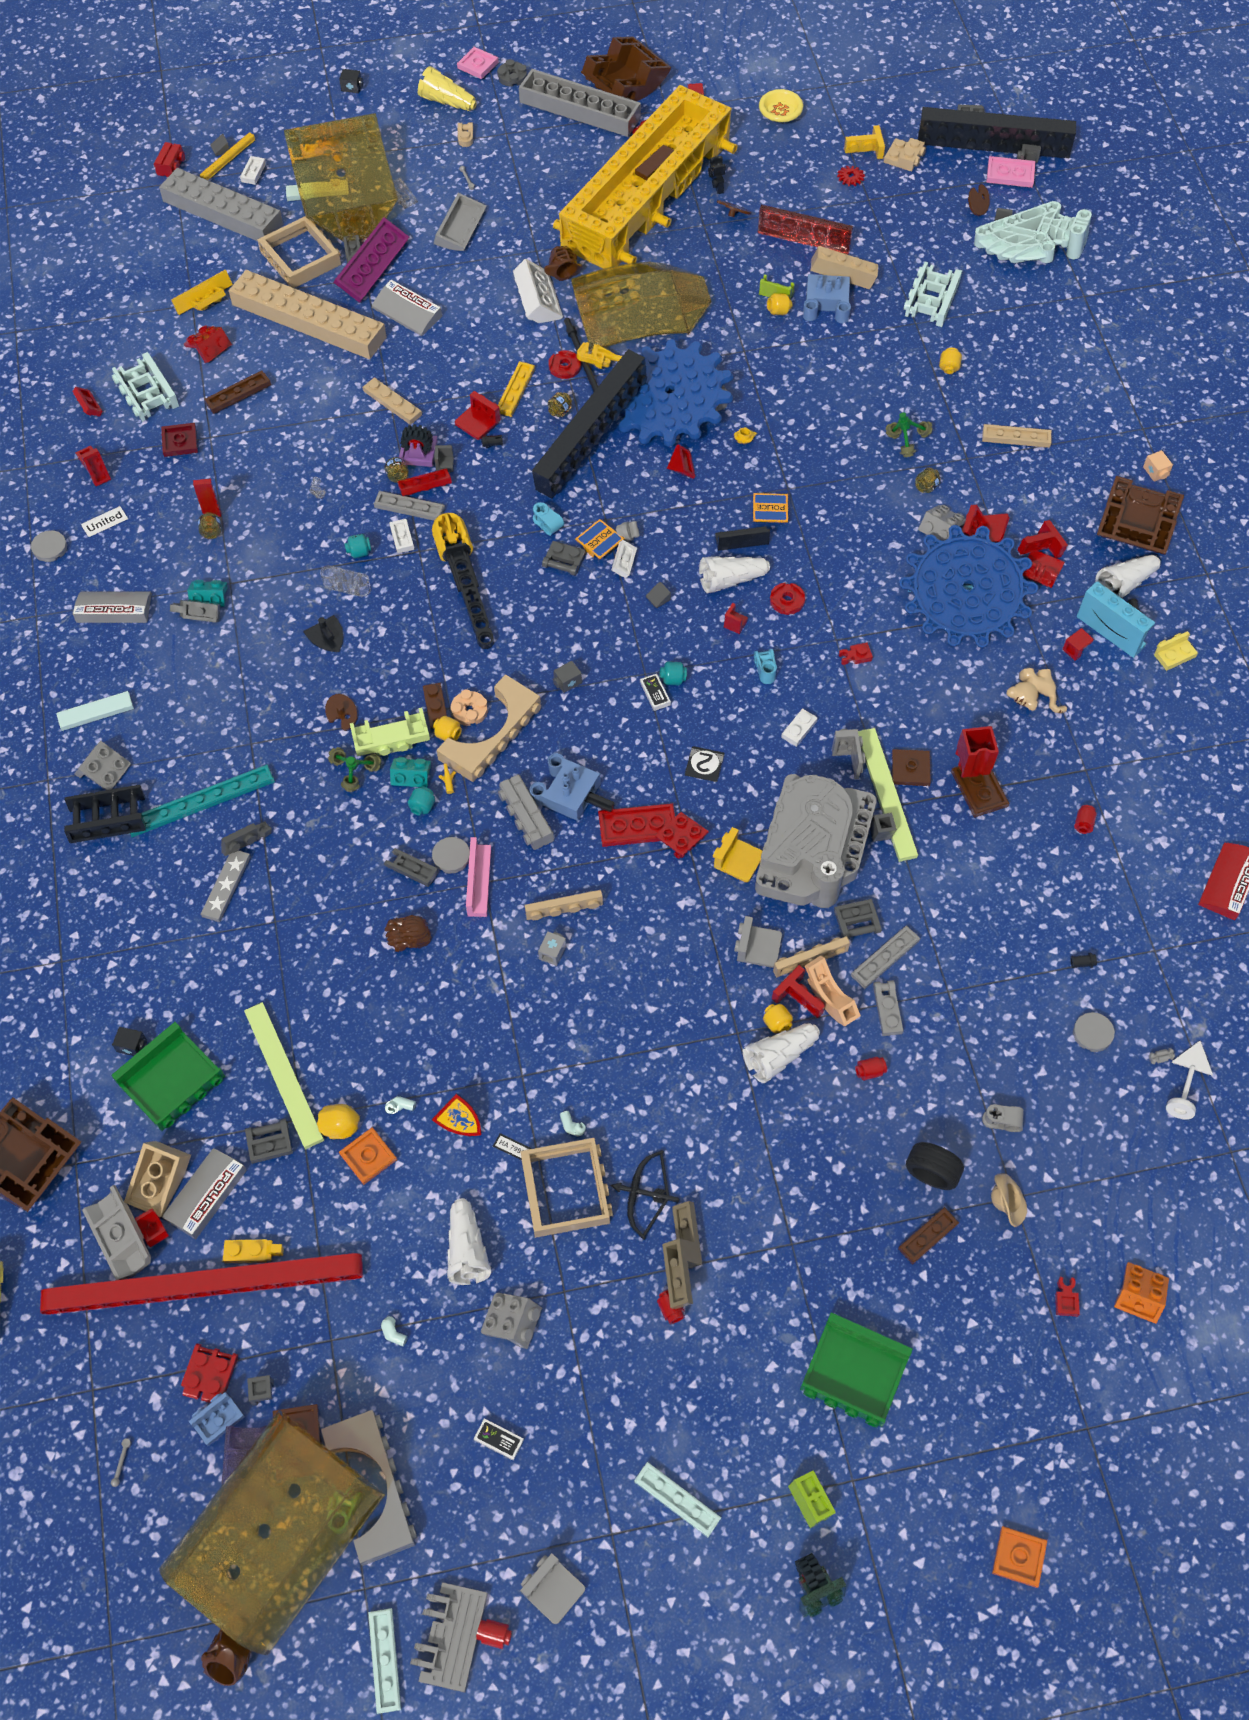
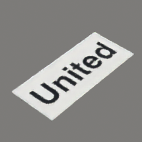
M119 506L81 525L88 537L128 518Z

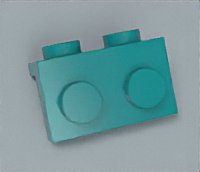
M203 580L192 581L187 589L188 599L220 604V607H224V595L228 589L227 582H222L221 580H213L211 582H204Z
M404 757L394 758L390 767V784L395 786L427 787L431 761L406 759Z

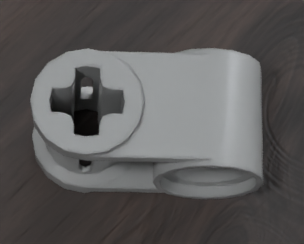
M992 1104L983 1114L982 1122L988 1128L1021 1132L1023 1131L1024 1110L1016 1106L1009 1107Z

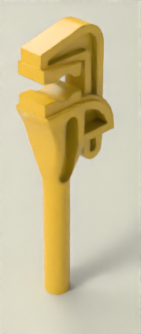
M583 342L577 350L578 360L594 364L602 369V366L609 367L611 361L618 362L622 357L603 348L599 344H594L592 354H588V342Z

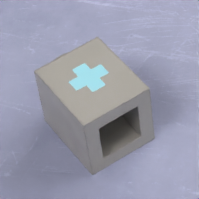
M547 932L538 950L539 960L557 966L566 948V938L556 932Z

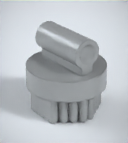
M637 521L623 522L616 527L617 535L622 536L624 541L629 542L640 536Z

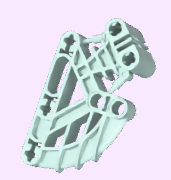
M1048 202L977 227L974 245L978 248H986L987 254H996L999 260L1009 259L1011 263L1037 259L1043 263H1050L1054 257L1055 245L1066 247L1068 258L1078 259L1087 242L1092 214L1089 210L1083 209L1078 211L1076 217L1063 216L1060 214L1061 204L1059 202Z

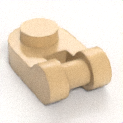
M473 122L468 124L458 123L459 145L462 147L471 146L473 144Z

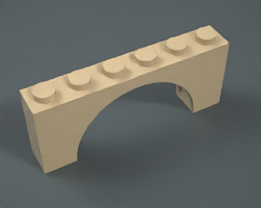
M506 674L494 686L495 697L504 704L508 711V717L503 728L492 738L478 743H461L447 738L436 750L439 761L444 764L446 763L448 767L472 782L483 775L485 768L495 761L496 756L506 749L509 741L516 738L519 730L523 726L525 727L533 714H537L541 708L540 696Z

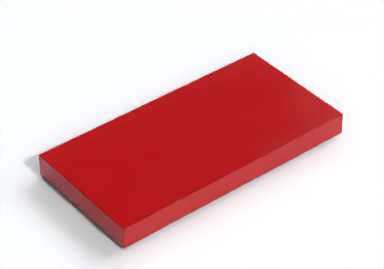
M673 803L613 809L611 812L606 810L598 811L602 847L660 841L655 835L675 818Z

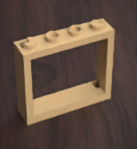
M307 216L257 239L260 252L292 288H296L341 265L339 250L333 247L331 241L325 238L322 230H318L314 221H311ZM308 231L326 251L327 255L292 272L273 248Z
M594 1138L520 1151L535 1238L610 1224V1216H613L611 1203L607 1204L606 1196H609L607 1183L603 1184L602 1177L605 1176L604 1165L599 1164L598 1157L602 1156L599 1144H595ZM590 1151L602 1215L542 1226L531 1162Z

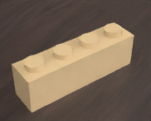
M818 246L811 259L810 271L822 275L850 277L851 284L870 289L878 276V264Z

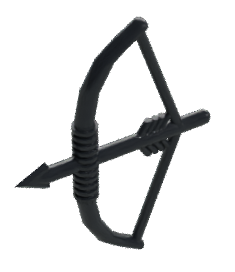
M663 1150L655 1152L642 1160L632 1178L631 1187L624 1186L621 1182L610 1185L618 1192L622 1190L630 1193L627 1202L628 1220L630 1226L643 1240L646 1239L645 1236L668 1201H680L678 1197L669 1195ZM660 1155L665 1190L657 1188L652 1192L639 1189L640 1175L644 1166L652 1158ZM637 1194L650 1196L654 1202L662 1203L643 1234L636 1227L633 1217Z

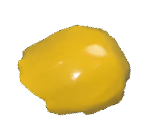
M347 1104L327 1105L318 1113V1130L330 1139H345L357 1132L360 1116Z

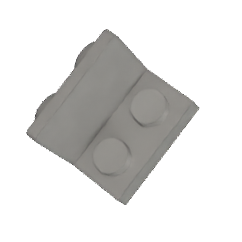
M100 740L74 774L79 778L86 775L105 790H111L131 763Z

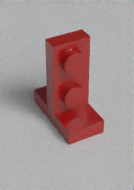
M90 445L75 452L79 461L88 471L95 486L111 480L97 448L93 449Z
M1047 520L1042 524L1038 535L1023 538L1017 550L1022 555L1048 548L1055 558H1059L1063 555L1068 544L1052 522Z
M798 965L773 991L772 1000L778 1004L789 994L816 1018H819L824 1012L825 1005L819 997H814L809 993L806 986L798 984L804 978L805 969Z

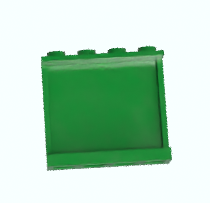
M176 1022L172 1023L111 1075L119 1087L161 1131L171 1127L180 1115L186 1114L195 1102L202 1100L207 1095V1092L213 1087L218 1086L225 1077L222 1069L218 1068L196 1046Z
M831 1312L800 1390L804 1391L803 1394L811 1399H816L817 1397L824 1400V1404L834 1409L839 1407L845 1410L844 1413L850 1417L857 1418L859 1416L865 1419V1423L872 1427H883L913 1349Z

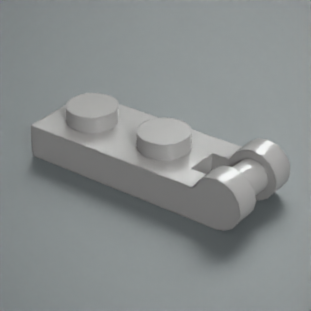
M894 980L887 981V983L874 982L873 988L882 1036L903 1034ZM882 991H888L889 995L882 996Z

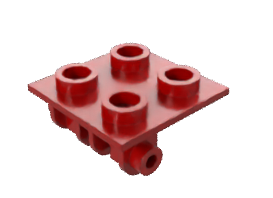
M1039 551L1031 552L1028 558L1032 561V566L1023 572V577L1052 588L1065 562Z
M680 812L655 837L675 851V857L679 859L680 857L683 858L689 850L691 851L692 847L696 846V843L703 840L709 831Z

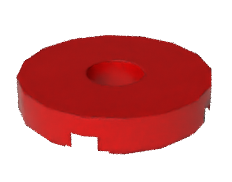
M562 350L550 357L549 370L557 378L569 379L580 372L581 361L577 359L576 353Z
M781 583L772 589L770 603L773 609L781 614H795L804 607L805 593L801 587L794 583ZM790 596L792 599L788 601L783 599V597Z

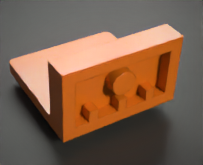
M1128 1262L1125 1267L1123 1286L1114 1307L1156 1324L1166 1306L1169 1278Z

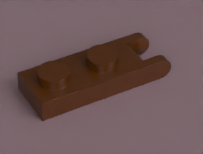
M441 683L423 686L430 729H433V722L442 716H447Z

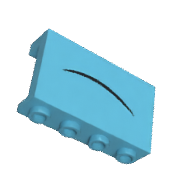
M1095 582L1086 591L1077 614V618L1133 658L1145 648L1146 643L1144 639L1147 632L1155 624L1153 620L1099 582Z

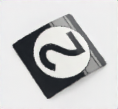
M692 746L685 776L717 782L725 753Z

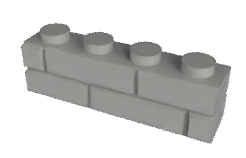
M520 775L500 782L499 797L502 802L506 801L508 804L506 808L510 816L514 815L516 818L515 824L517 829L524 832L523 838L525 843L531 845L533 850L543 847V845L553 842V832Z

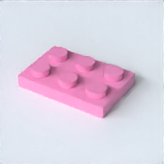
M989 156L986 183L1033 188L1035 161Z

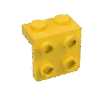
M732 827L729 833L726 832L724 834L721 847H717L714 851V868L741 881L749 882L760 864L762 850L739 840V830Z

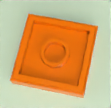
M373 1127L339 1151L340 1156L363 1185L397 1161L396 1156Z
M1002 1526L992 1574L1038 1588L1048 1540Z

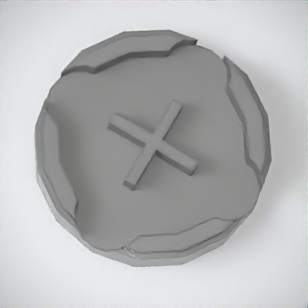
M53 530L44 531L34 537L31 542V550L38 560L52 562L65 554L67 542L60 532Z
M447 837L440 840L433 848V862L436 868L450 874L462 871L469 862L470 849L462 839Z
M1099 1013L1083 1014L1078 1018L1073 1028L1075 1041L1080 1047L1092 1052L1105 1050L1114 1039L1115 1030L1113 1024L1107 1017Z

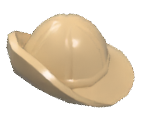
M996 1174L994 1177L996 1185L991 1192L992 1203L998 1210L1007 1214L1012 1226L1017 1227L1021 1225L1027 1215V1204L1020 1187L1008 1174Z

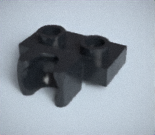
M722 156L710 158V168H708L709 177H712V186L716 188L717 194L724 193V179L722 175H725L726 166L723 164Z

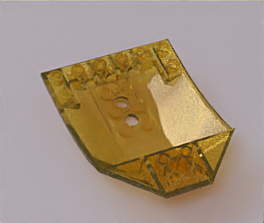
M376 113L284 130L306 218L341 241L345 239L343 238L344 236H348L346 238L347 242L356 240L354 235H358L359 240L368 238L383 217H388L398 201ZM340 155L342 159L336 162L333 160V156ZM337 170H345V176L339 177L336 173Z
M638 262L617 265L571 279L591 351L594 344H599L604 348L623 341L653 335L687 333L689 335L711 304V298L703 276L666 263ZM622 289L629 290L626 294L620 293Z

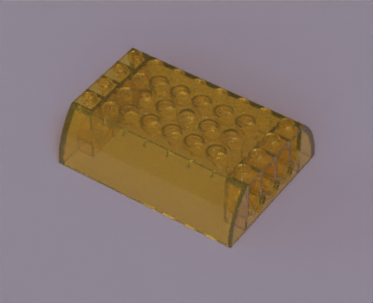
M278 1410L159 1567V1572L166 1584L235 1642L255 1653L268 1655L385 1494L282 1411ZM292 1484H298L301 1488V1493L297 1498H292L289 1495L288 1490ZM262 1524L269 1525L271 1529L270 1535L265 1539L260 1537L258 1533L259 1527ZM233 1564L240 1568V1575L237 1579H232L228 1575V1569Z

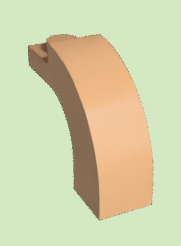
M819 956L805 965L809 976L807 981L815 996L823 1001L825 1010L841 1025L846 1026L861 1016L855 1000L844 994L835 983L824 957Z

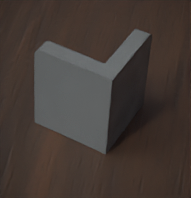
M435 445L434 459L436 471L447 468L448 472H453L454 456L452 446Z
M270 1375L247 1378L249 1402L253 1406L258 1405V1401L273 1399L272 1385H274V1380Z

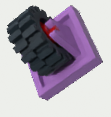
M413 424V427L411 425H408V428L405 427L402 432L399 458L404 462L400 463L404 465L433 467L435 445L438 443L437 436H433L430 430L427 431L426 427L422 428V425L416 427V424Z

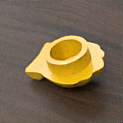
M744 427L734 433V438L739 444H747L752 441L757 433Z

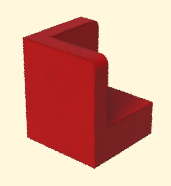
M732 603L725 614L724 628L740 634L748 622V617L735 612L736 604Z
M1081 628L1066 639L1062 650L1076 661L1081 657L1083 649L1090 645L1094 639Z

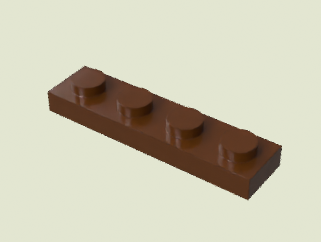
M261 370L205 398L204 401L214 414L271 386V382Z

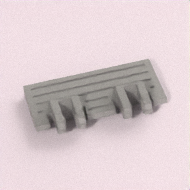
M442 1582L440 1593L450 1595L449 1598L427 1594L426 1599L430 1602L446 1604L445 1613L429 1608L423 1609V1615L444 1620L443 1623L433 1621L428 1639L429 1643L438 1644V1647L415 1643L414 1649L420 1652L434 1653L433 1663L415 1658L411 1659L410 1664L432 1669L431 1673L421 1671L418 1682L465 1693L477 1643L476 1635L483 1617L488 1593Z

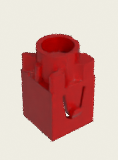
M992 726L962 729L955 753L960 758L958 766H960L962 778L977 777L980 774L989 775L999 753Z

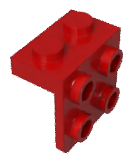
M207 325L201 327L197 334L189 336L184 343L185 347L196 348L205 363L210 362L232 345L222 327Z
M473 391L470 394L471 406L455 420V426L479 440L501 421L500 408L496 403L486 399L484 395Z
M971 505L965 524L962 527V532L966 536H973L978 527L986 526L990 531L989 539L994 543H998L1003 540L1010 517L1008 514L984 516L978 505Z

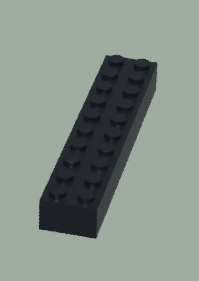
M922 107L917 140L925 142L924 145L1015 154H1018V150L1022 149L1023 144L1041 146L1039 156L1069 159L1076 135V121Z
M629 349L625 352L532 469L535 490L551 499L560 493L564 483L570 480L575 469L577 470L580 467L583 459L589 456L591 449L599 443L601 436L609 430L612 422L618 419L619 413L628 406L630 399L636 396L641 385L646 383L645 357Z

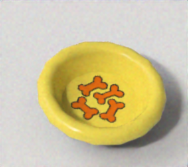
M785 89L769 91L759 101V110L763 116L775 122L792 121L801 115L804 108L802 99L796 93Z

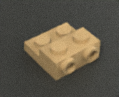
M895 138L884 157V163L912 172L914 167L918 166L920 157L924 156L926 147H924L925 142L912 138L906 142Z

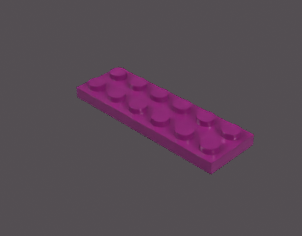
M383 217L333 283L360 303L410 237Z

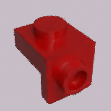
M153 1208L135 1218L149 1247L154 1246L169 1236Z

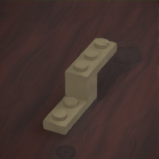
M691 1201L672 1207L676 1240L662 1244L670 1308L672 1309L693 1304L688 1269L702 1265L694 1202Z

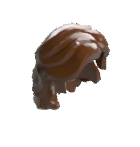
M409 915L404 918H393L388 920L385 927L387 944L393 946L396 952H401L407 947L420 949L427 946L432 939L428 923L420 916Z

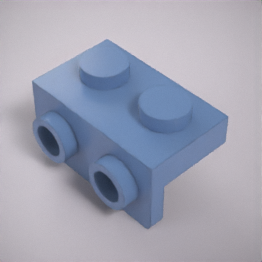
M226 1392L213 1397L210 1401L211 1404L204 1409L197 1410L189 1421L208 1447L245 1417Z

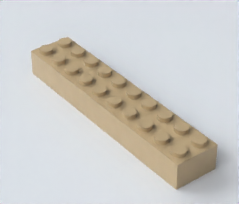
M245 270L229 289L232 305L367 359L372 358L387 338L384 323L249 270Z

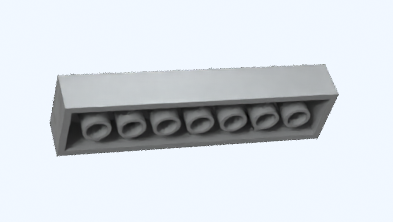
M531 69L519 86L520 103L629 137L641 118L640 102L535 69Z
M176 168L159 187L163 202L256 241L283 226L280 210L179 168Z

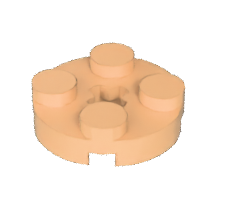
M463 690L451 703L453 718L465 726L482 722L488 713L487 700L477 692ZM472 706L473 710L469 709L466 711V707Z

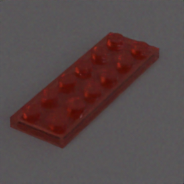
M761 204L758 223L759 234L814 247L822 246L847 255L849 254L853 226Z

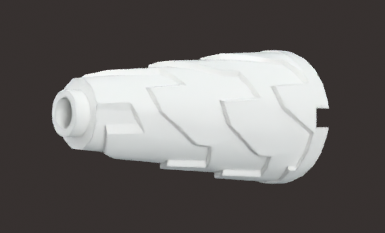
M1149 555L1105 567L1098 571L1096 582L1101 583L1120 598H1123L1160 568V559L1154 555Z
M704 557L700 560L699 574H703L704 577L700 581L706 593H713L723 588L736 586L738 583L751 581L754 578L767 574V571L770 570L769 562L764 558Z
M808 1023L789 1031L785 1030L772 1037L768 1036L744 1047V1061L749 1071L754 1069L757 1072L753 1076L759 1082L766 1083L784 1070L786 1065L798 1058L802 1052L811 1047L818 1040L820 1031L816 1025Z
M461 1198L455 1200L450 1209L447 1277L453 1284L471 1285L470 1279L475 1278L476 1283L486 1280L491 1275V1267L485 1246L483 1247L480 1228L477 1226L471 1203Z

